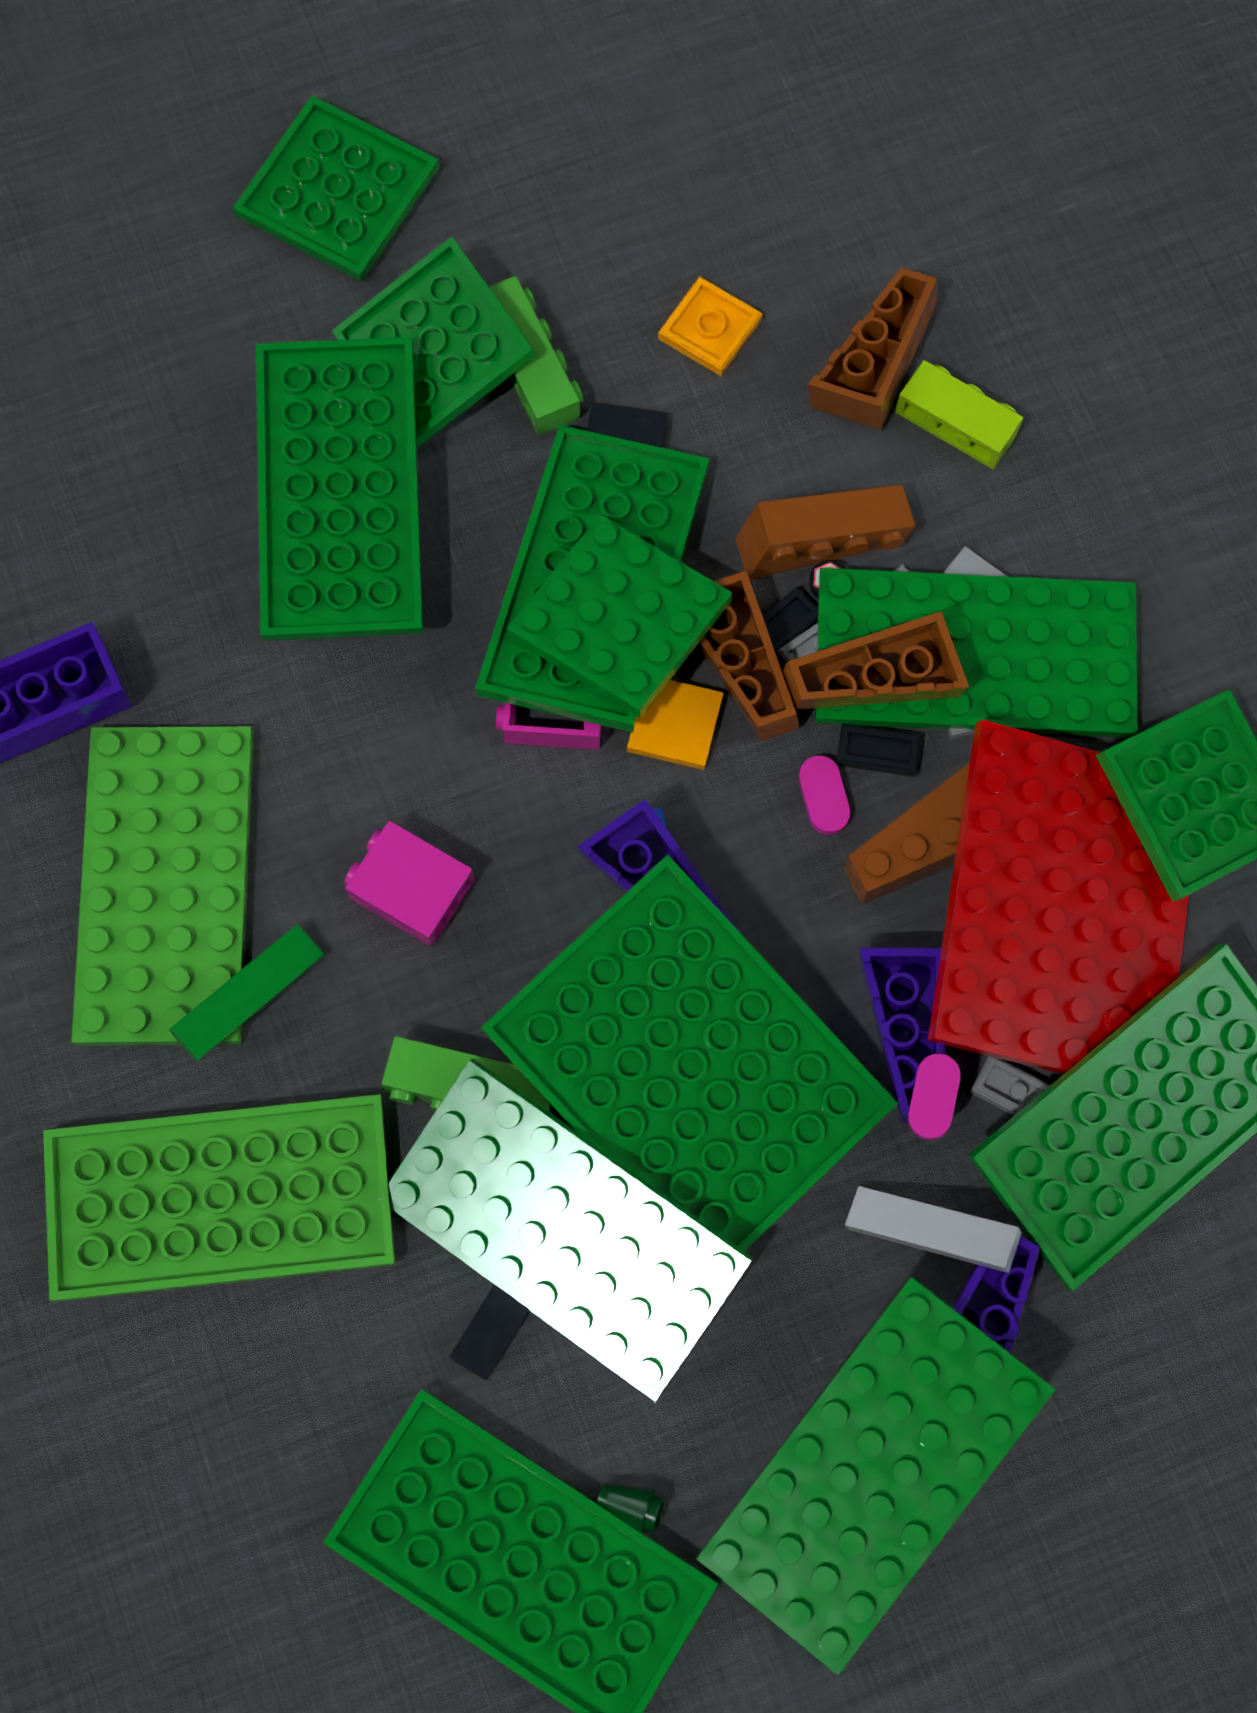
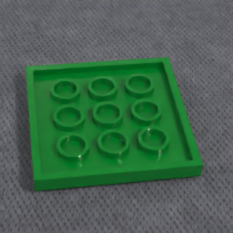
M312 95L232 209L235 217L362 282L438 171L439 160Z
M452 236L332 330L338 340L412 337L417 448L538 355Z
M600 514L509 624L507 636L640 718L730 604L732 592Z
M1230 689L1096 755L1172 902L1182 899L1257 859V740Z

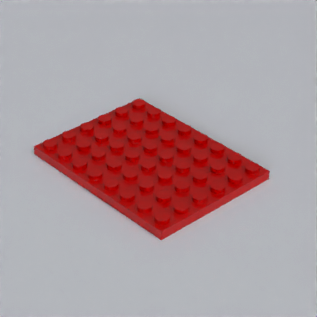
M984 719L975 724L928 1041L1065 1074L1179 978L1189 895L1172 902L1096 757L1100 752Z

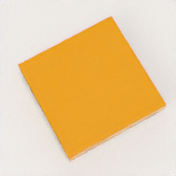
M699 276L658 332V339L722 377L761 323L763 313Z
M669 680L640 718L637 717L634 731L630 733L627 752L705 770L724 693Z

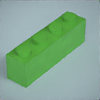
M516 276L489 286L538 354L509 376L538 436L557 429L559 425L564 426L580 419V403L584 402L581 390L575 380L569 381L565 373L568 370L567 364L560 349L553 350L549 340H552L550 329L544 318L538 320L534 309H536L535 300L528 287L522 289Z
M397 1036L394 1037L381 1083L385 1092L390 1093L389 1099L408 1105H414L415 1099L431 1103L430 1109L436 1111L468 1061L475 1059L549 1113H552L553 1106L513 1064Z

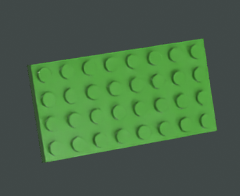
M251 726L91 727L71 1042L75 1046L181 1045L169 1032L170 1028L244 968L254 735ZM242 1025L218 1045H241Z
M381 1094L43 1130L49 1299L51 1302L396 1265L392 1212L388 1190L389 1174L383 1098Z

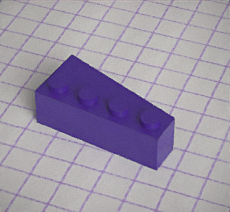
M646 799L577 846V852L625 893L663 858L669 855L739 931Z
M860 948L859 961L894 1097L898 1103L897 1108L901 1123H908V1114L920 1063L926 1057L933 1054L945 1055V1045L928 1041L942 948Z
M1020 1236L1009 1273L975 1264L951 1307L1010 1353L1017 1336L1023 1304L1026 1301L1040 1248Z

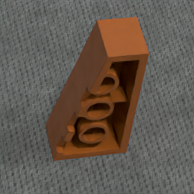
M902 267L872 303V309L863 320H858L851 329V335L840 349L836 348L827 359L828 364L819 375L815 374L808 383L811 408L882 430L937 305V278Z
M903 484L758 502L735 539L744 570L747 571L749 580L815 565L825 560H837L879 549L891 550L898 548L904 544L906 538L915 528V523Z
M942 611L790 660L782 671L795 710L959 698L969 688Z
M969 763L848 856L844 870L862 905L954 865Z

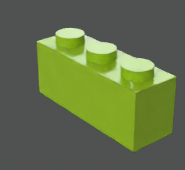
M923 360L900 393L895 412L993 470L1016 438L1024 418L1017 414L1016 410L1010 405L994 401L984 395L983 391L977 386L965 384L951 376L950 372L944 367L932 365Z

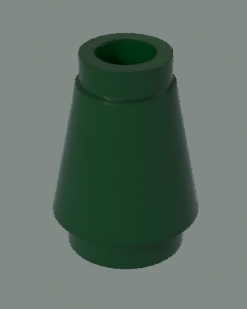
M604 1483L597 1504L641 1533H644L645 1530L655 1532L663 1514L665 1497L656 1495L655 1489Z

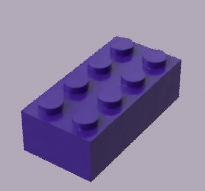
M93 621L0 660V763L133 706L105 641Z

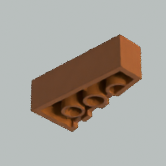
M747 571L714 581L732 592V601L697 646L761 742L799 729L797 714Z

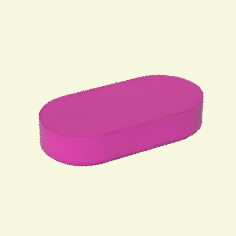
M813 756L802 764L798 778L811 826L818 833L828 836L836 835L845 829L850 818V807L839 768L828 757Z
M930 1055L918 1067L908 1114V1123L912 1132L924 1140L941 1138L948 1132L952 1122L960 1082V1069L957 1063L947 1055Z

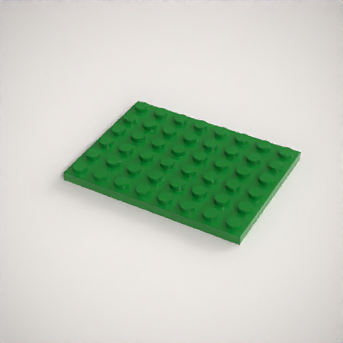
M669 855L663 858L481 1027L484 1033L577 1133L743 1251L758 1239L898 1104Z

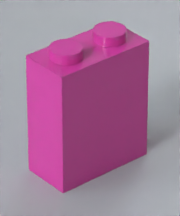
M389 820L383 830L379 828L371 836L367 845L369 852L361 864L356 862L348 871L345 878V883L347 884L345 890L352 901L428 946L433 947L474 883L473 869Z

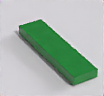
M296 924L173 1025L169 1032L190 1056L198 1062L317 963L325 954L305 931Z

